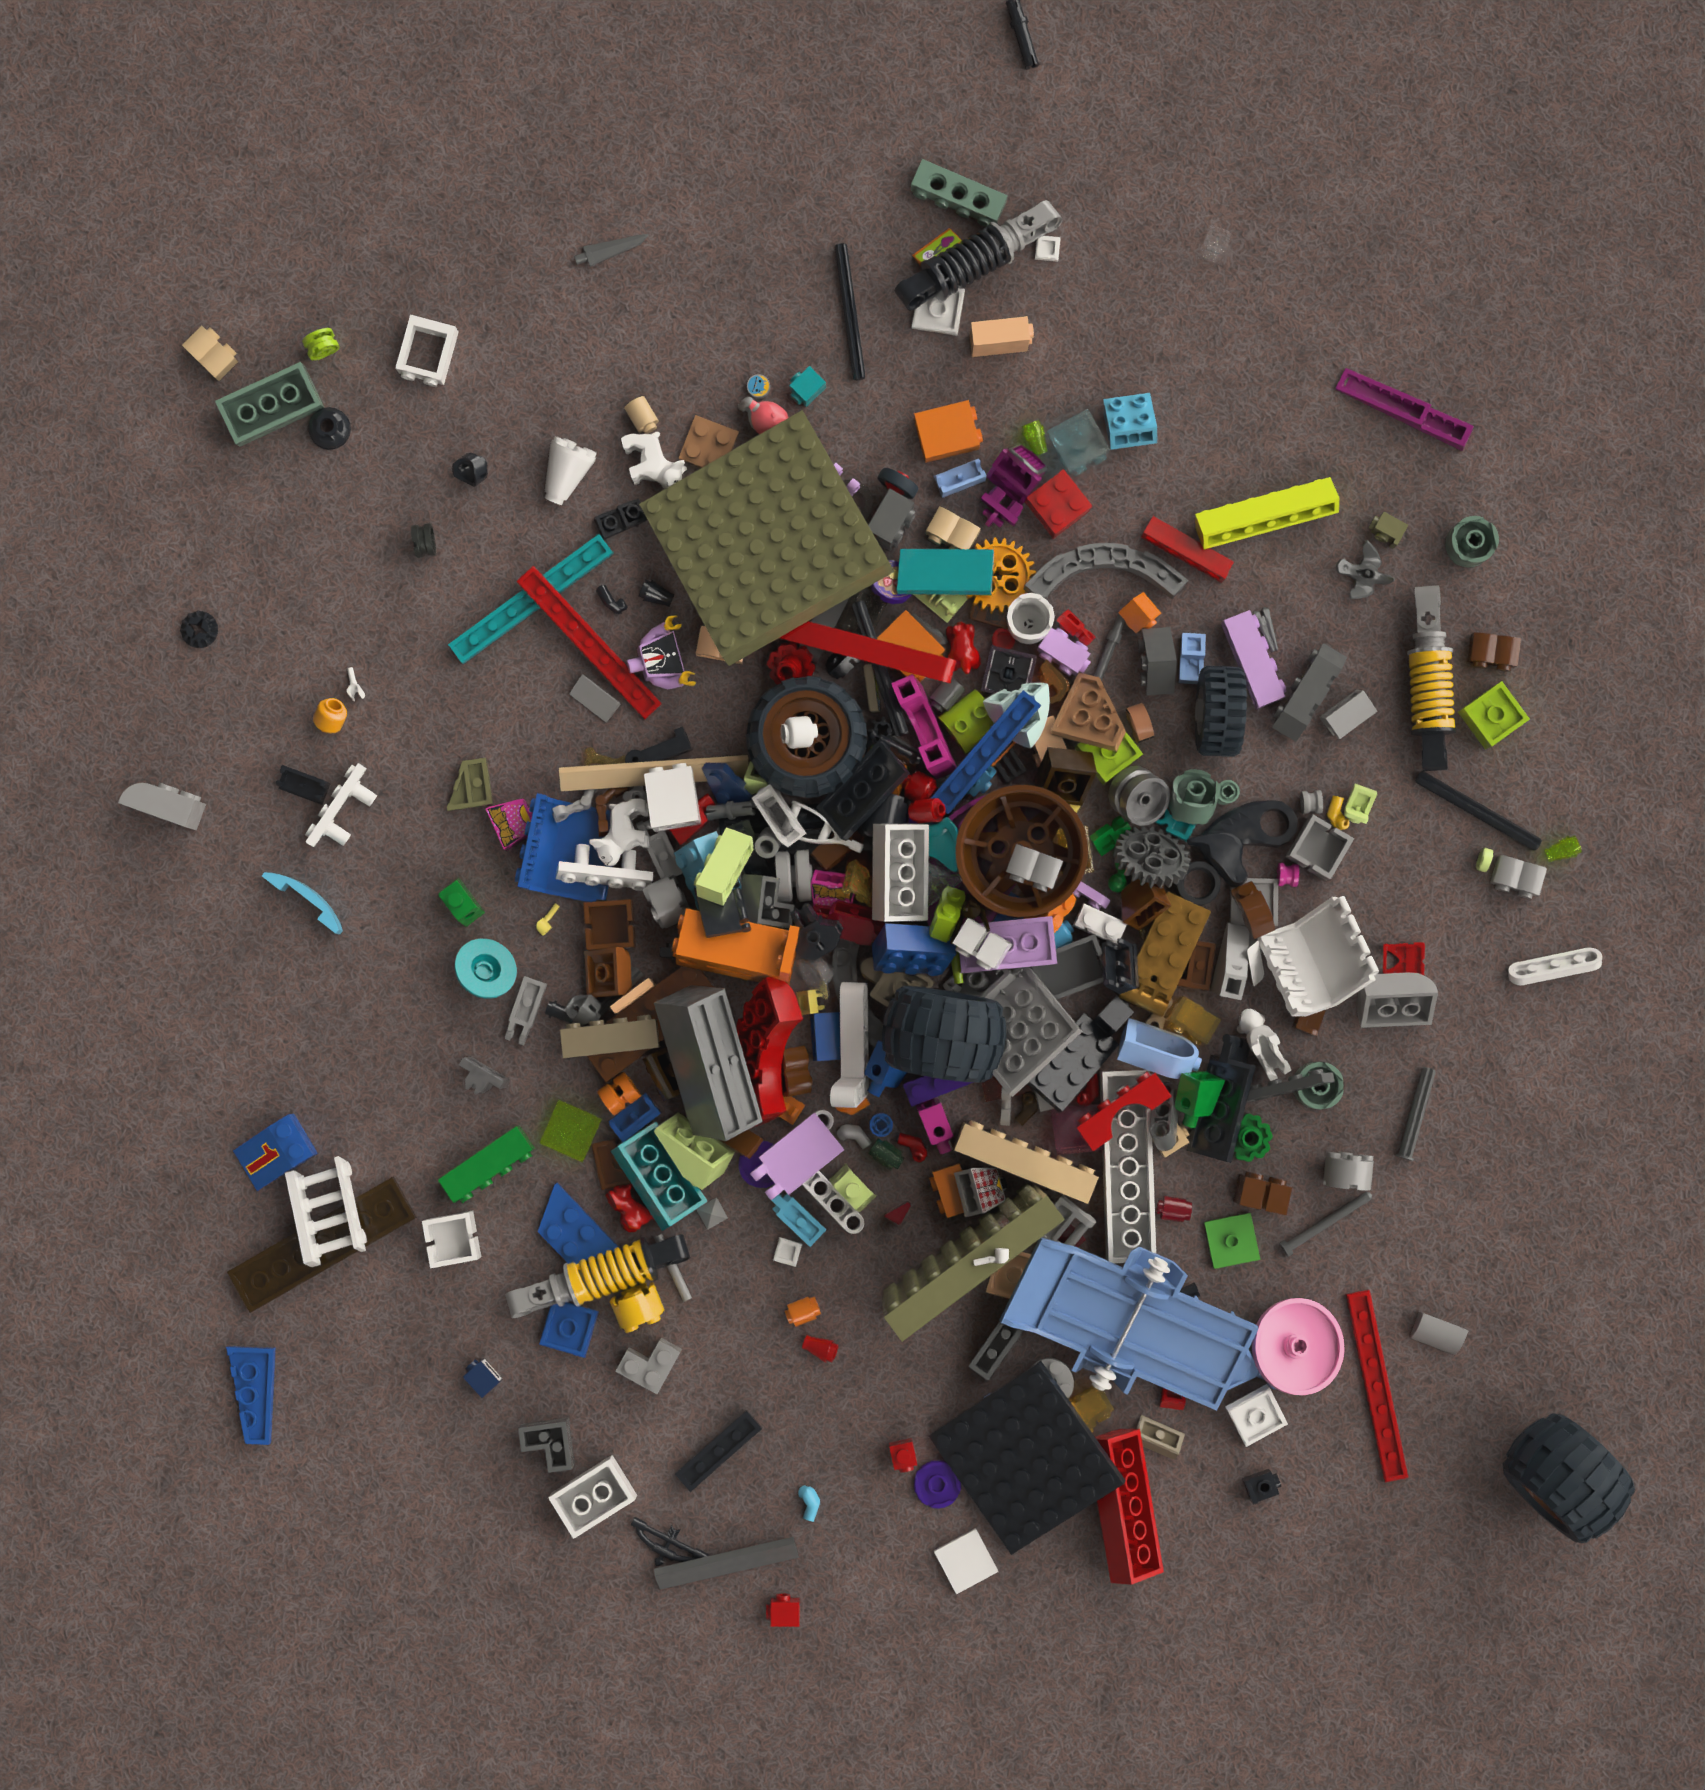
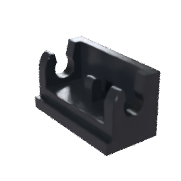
M281 766L280 773L282 775L280 780L276 781V785L279 786L278 789L323 805L331 783L290 767Z
M1118 938V945L1108 941L1102 943L1103 978L1105 987L1118 994H1122L1139 987L1137 945Z

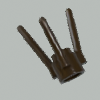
M966 894L959 920L950 941L952 945L965 917L974 919L980 916L986 931H990L985 909L980 907V902L973 895Z

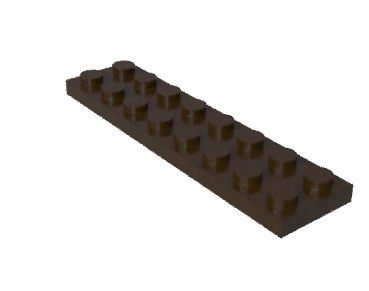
M394 1177L355 1198L360 1226L367 1238V1242L364 1243L365 1247L417 1218ZM342 1205L316 1221L345 1213V1206ZM345 1222L317 1231V1234H315L316 1243L320 1245L351 1235L349 1224ZM295 1232L227 1271L249 1313L353 1255L358 1250L354 1249L353 1245H349L324 1253L319 1257L321 1265L310 1267L303 1262L298 1234Z

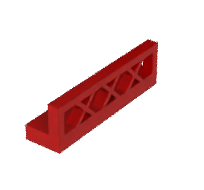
M1154 516L1141 538L1220 583L1226 579L1234 563L1211 548L1203 549L1200 542Z

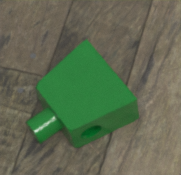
M459 877L438 893L454 917L466 927L485 913Z
M1206 1071L1181 1073L1175 1109L1185 1113L1182 1121L1183 1125L1196 1128L1199 1117L1212 1114L1224 1085V1079Z

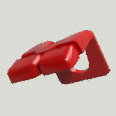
M1385 943L1383 945V974L1418 973L1424 975L1425 964L1422 960L1425 959V943ZM1387 951L1393 953L1400 960L1390 969H1387Z

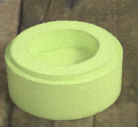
M1483 848L1480 851L1476 863L1477 870L1487 872L1493 858V850Z

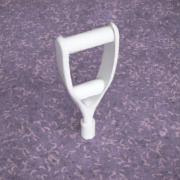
M793 800L791 802L793 803L791 811L796 818L800 809L804 808L825 822L817 840L804 837L798 840L815 844H842L849 846L851 850L861 853L864 844L855 840H842L823 815ZM788 817L782 827L785 833L792 829ZM831 831H833L834 838L828 839Z

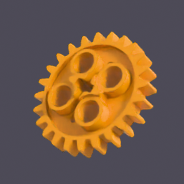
M995 537L992 544H989L987 539H985L983 542L984 547L982 548L977 543L975 549L994 550L993 575L996 571H999V575L1003 576L1001 580H997V576H993V592L991 595H967L966 598L974 597V606L980 602L982 604L981 611L988 606L990 607L991 614L995 608H998L999 613L1002 614L1004 607L1008 610L1015 599L1027 593L1024 590V586L1031 579L1030 577L1036 574V571L1029 570L1033 566L1034 561H1026L1030 554H1021L1023 546L1015 549V541L1011 542L1010 545H1006V538L1002 540L1001 544H998ZM1004 559H1011L1014 562V567L1006 568L1002 561ZM1018 573V576H1013L1009 574ZM1013 582L1016 585V590H1007L1005 583Z

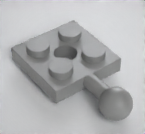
M1247 878L1245 883L1252 881L1257 890L1262 892L1271 911L1274 925L1278 926V879ZM1230 891L1229 923L1245 926L1242 912ZM1251 934L1249 935V948L1258 941L1257 938L1253 939Z

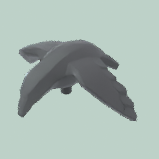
M1368 540L1363 544V559L1359 565L1351 564L1343 558L1339 559L1336 563V571L1339 574L1348 575L1355 580V587L1349 593L1350 599H1360L1372 595L1374 584L1387 585L1395 581V578L1391 575L1378 572L1382 561L1378 552Z

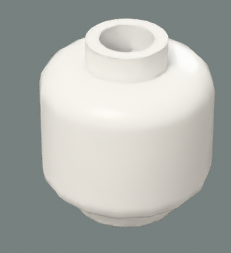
M806 716L789 717L786 719L785 724L781 725L782 742L786 743L789 748L810 747L813 744L814 738L818 736L817 725L812 724L811 719Z

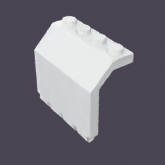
M1345 896L1339 898L1331 897L1295 923L1278 928L1257 938L1260 949L1266 957L1267 966L1274 975L1276 986L1281 992L1286 1003L1285 1006L1291 1016L1306 1017L1337 1006L1376 980L1374 975L1379 973V970L1372 956L1365 958L1370 954V950L1363 936H1357L1361 931L1354 916H1346L1351 913V909Z

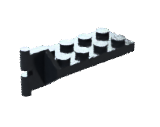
M1225 1034L1222 1037L1224 1043L1220 1057L1210 1055L1206 1071L1224 1079L1225 1082L1212 1114L1199 1117L1196 1128H1192L1186 1151L1231 1163L1256 1066L1246 1064L1250 1050L1247 1039Z

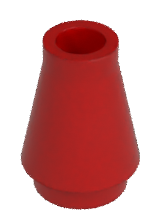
M806 1335L802 1345V1349L807 1350L825 1363L827 1361L831 1363L834 1361L839 1345L835 1344L834 1340Z

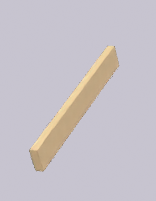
M748 755L559 768L561 791L645 786L644 774L649 773V769L663 767V770L673 769L672 765L686 763L687 766L692 767L695 782L707 781L702 771L705 762L726 763L737 776L744 779L748 769Z

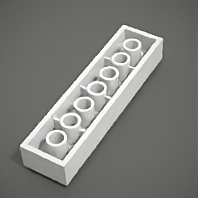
M1148 1070L1100 1071L1101 1103L1106 1099H1109L1111 1102L1118 1097L1116 1092L1126 1085L1131 1088L1138 1083L1136 1078ZM1141 1104L1126 1105L1115 1114L1111 1125L1113 1138L1102 1145L1106 1260L1112 1263H1125L1130 1252L1138 1247L1156 1253L1153 1146L1150 1134L1151 1110Z

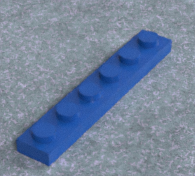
M1023 690L931 798H939L945 805L946 813L950 814L1042 705Z

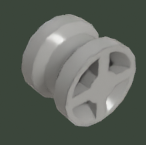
M1315 790L1313 793L1301 791L1300 803L1302 814H1308L1309 812L1322 813L1323 797L1321 790Z

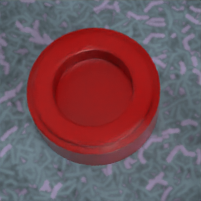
M999 628L993 633L992 644L995 649L1005 652L1014 646L1015 639L1008 629Z

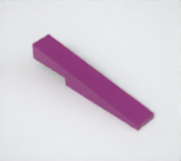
M1345 368L1336 386V390L1463 451L1474 428L1471 424L1431 408V404L1348 368ZM1349 378L1346 386H1344L1345 380Z

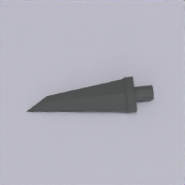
M648 234L583 246L584 253L574 256L576 264L588 262L590 267L595 266L602 261L641 245L648 237Z

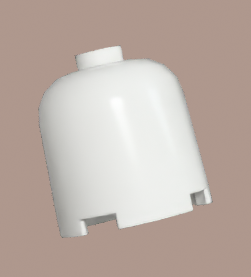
M1027 593L1020 595L1009 606L1007 614V626L1012 637L1025 644H1034L1043 640L1053 626L1055 617L1053 607L1040 594Z

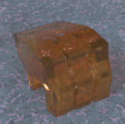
M1045 660L1038 669L1040 672L1038 679L1040 683H1047L1048 687H1052L1056 692L1055 696L1049 698L1050 706L1062 700L1063 696L1070 690L1068 680L1048 660Z

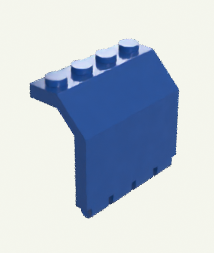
M537 793L536 799L532 798L529 812L533 813L531 822L527 821L525 827V835L528 836L527 843L522 845L520 851V858L523 859L522 868H517L515 882H518V887L585 902H596L597 899L606 901L608 885L598 884L590 886L585 884V882L565 883L562 880L556 879V869L559 861L575 863V850L578 844L590 846L589 865L613 867L604 865L598 856L597 850L589 844L590 839L604 838L599 837V820L596 808L590 807L588 810L569 814L565 820L556 823L552 815V808L559 805L568 806L573 803ZM606 810V820L608 821V833L610 829V810Z

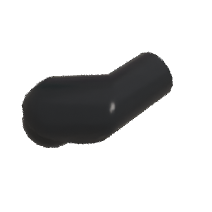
M601 585L596 589L603 605L615 614H622V611L627 610L628 606L624 599L620 598L615 602L606 585Z

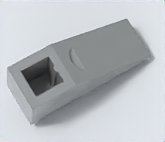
M1228 922L1226 924L1210 991L1219 996L1242 1000L1248 972L1247 950L1249 948L1250 932L1246 926Z

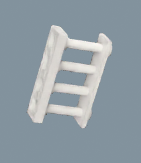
M339 1156L334 1157L336 1168L307 1177L294 1170L285 1173L303 1262L310 1267L321 1265L319 1257L322 1254L349 1245H353L354 1249L360 1252L366 1251L364 1243L367 1242V1238L360 1226L350 1180L352 1169L349 1162H346V1160ZM332 1178H339L341 1190L310 1200L306 1197L305 1189H307V1186ZM343 1199L345 1213L316 1222L311 1220L310 1212L313 1208ZM348 1222L351 1235L320 1245L316 1243L315 1234H317V1231Z

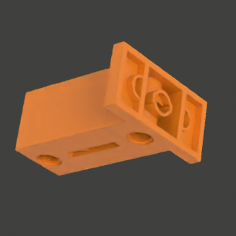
M686 908L685 915L680 914L677 928L680 936L674 939L672 947L673 957H676V964L759 983L766 977H773L785 981L789 985L796 957L795 949L798 943L800 927L790 925L788 931L746 922L751 926L749 932L706 938L700 911Z

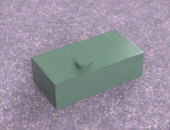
M301 362L215 401L235 444L239 447L324 408L309 373Z

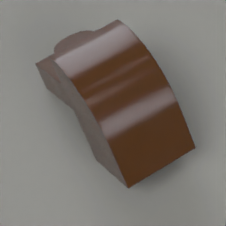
M1252 881L1230 890L1234 901L1242 912L1244 924L1253 939L1276 930L1269 906L1262 892L1257 890Z

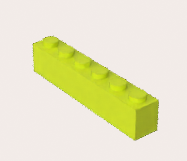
M1330 477L1322 480L1318 479L1311 483L1293 486L1289 489L1271 492L1267 495L1249 498L1245 501L1226 504L1211 510H1204L1195 514V528L1203 549H1208L1339 513L1340 498Z

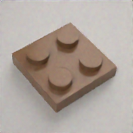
M695 415L679 460H684V462L703 468L733 450L739 431Z

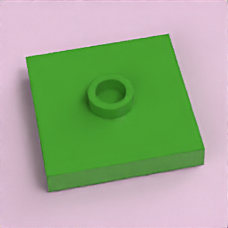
M1250 1212L1204 1222L1213 1269L1260 1260Z

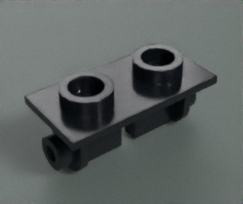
M833 653L828 658L825 666L829 675L832 674L838 680L840 677H845L854 668V665L850 662L851 659L857 663L861 660Z

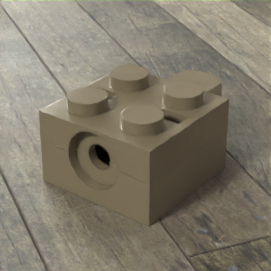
M873 957L865 959L861 965L862 976L875 984L869 996L885 1007H888L890 1000L895 998L896 990L902 986L931 988L935 983L922 973H917L913 976L905 974V972L883 973L882 971H874Z

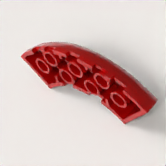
M773 977L764 978L752 991L753 996L751 1000L745 1002L743 1006V1018H739L736 1025L763 1121L754 1127L766 1124L787 1111L781 1080L783 1054L791 1032L803 1020L793 989L785 981Z

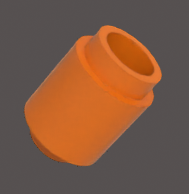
M815 1296L811 1298L805 1297L787 1304L788 1310H785L789 1324L794 1323L795 1327L817 1319L816 1316L821 1315Z

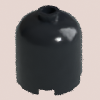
M891 794L859 827L861 836L870 841V846L873 847V824H906L911 801L903 803V797Z

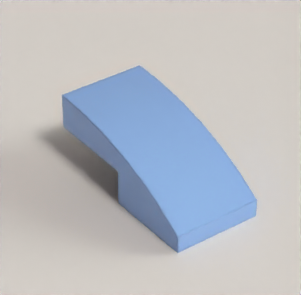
M1182 633L1179 683H1198L1200 670L1204 667L1206 634Z

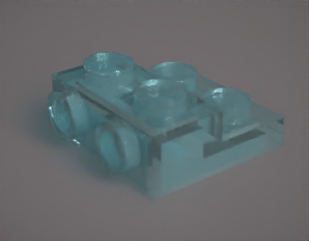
M1088 409L1046 432L1057 451V457L1068 475L1072 473L1075 476L1080 475L1087 470L1086 465L1092 462L1095 465L1102 463L1107 459L1106 455L1110 452L1109 445Z

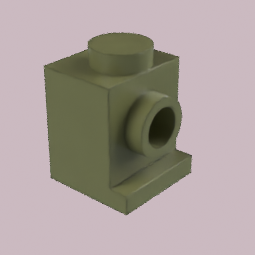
M1383 512L1379 517L1374 516L1368 528L1375 534L1374 537L1378 541L1383 543L1390 542L1389 547L1394 549L1400 542L1408 524Z

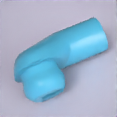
M804 1485L798 1490L799 1497L803 1498L807 1505L803 1518L814 1522L820 1505V1499L812 1487Z

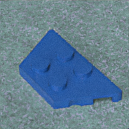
M557 1182L553 1187L538 1233L568 1264L572 1262L578 1264L581 1259L587 1261L590 1256L597 1258V1254L602 1253L605 1255L607 1250H611L613 1253L614 1249L619 1246Z

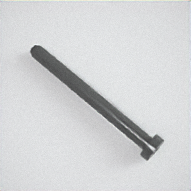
M1363 1193L1290 1241L1286 1242L1283 1240L1280 1242L1279 1245L1286 1256L1290 1257L1293 1255L1292 1250L1372 1199L1371 1193Z

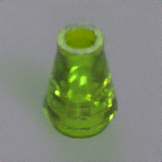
M1037 420L1022 426V435L1034 454L1038 456L1048 452L1044 426L1041 425L1040 421Z
M1568 835L1549 848L1544 849L1548 862L1575 858L1577 854L1582 853L1576 836L1570 837Z

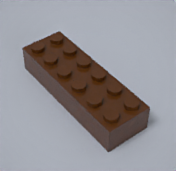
M682 966L604 1025L613 1024V1019L627 1017L628 1022L637 1021V1016L651 1015V1019H657L661 1043L665 1039L654 1003L690 985L714 986L702 970ZM653 1048L589 1055L587 1057L603 1079L609 1082Z

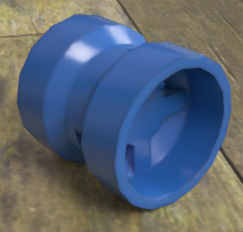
M877 1113L870 1119V1130L875 1136L885 1137L892 1131L893 1121L887 1114Z

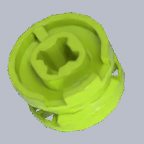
M331 328L316 330L303 338L302 343L308 349L307 354L311 360H320L339 350L340 346L337 340H334L335 335Z

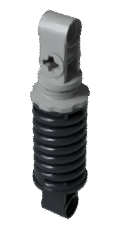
M1045 200L1018 217L1006 220L1001 226L991 222L983 230H979L975 235H970L967 239L956 243L952 248H947L945 252H940L937 256L922 261L921 271L910 278L902 280L895 287L894 291L909 311L917 309L934 297L943 302L952 293L955 294L958 288H965L966 284L970 285L974 280H979L981 275H988L989 271H995L996 267L1000 268L1012 263L1014 260L1013 252L1023 250L1027 244L1057 229L1062 223V217L1051 203Z

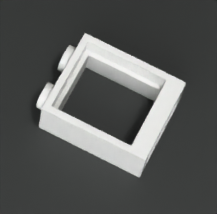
M410 315L396 364V370L401 374V377L410 381H414L415 378L422 379L424 384L437 387V384L444 385L458 336L457 328L452 325ZM415 331L446 338L437 373L406 365Z

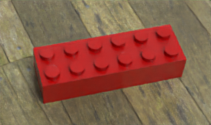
M1117 1429L1095 1436V1438L1126 1481L1122 1486L1099 1499L1097 1504L1110 1582L1132 1585L1163 1573L1164 1570L1140 1429Z

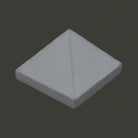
M717 1197L696 1209L707 1230L728 1219Z

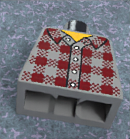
M972 1168L954 1173L965 1217L985 1213L1005 1201L1003 1191L1007 1189V1181L1005 1178L999 1177L996 1168Z

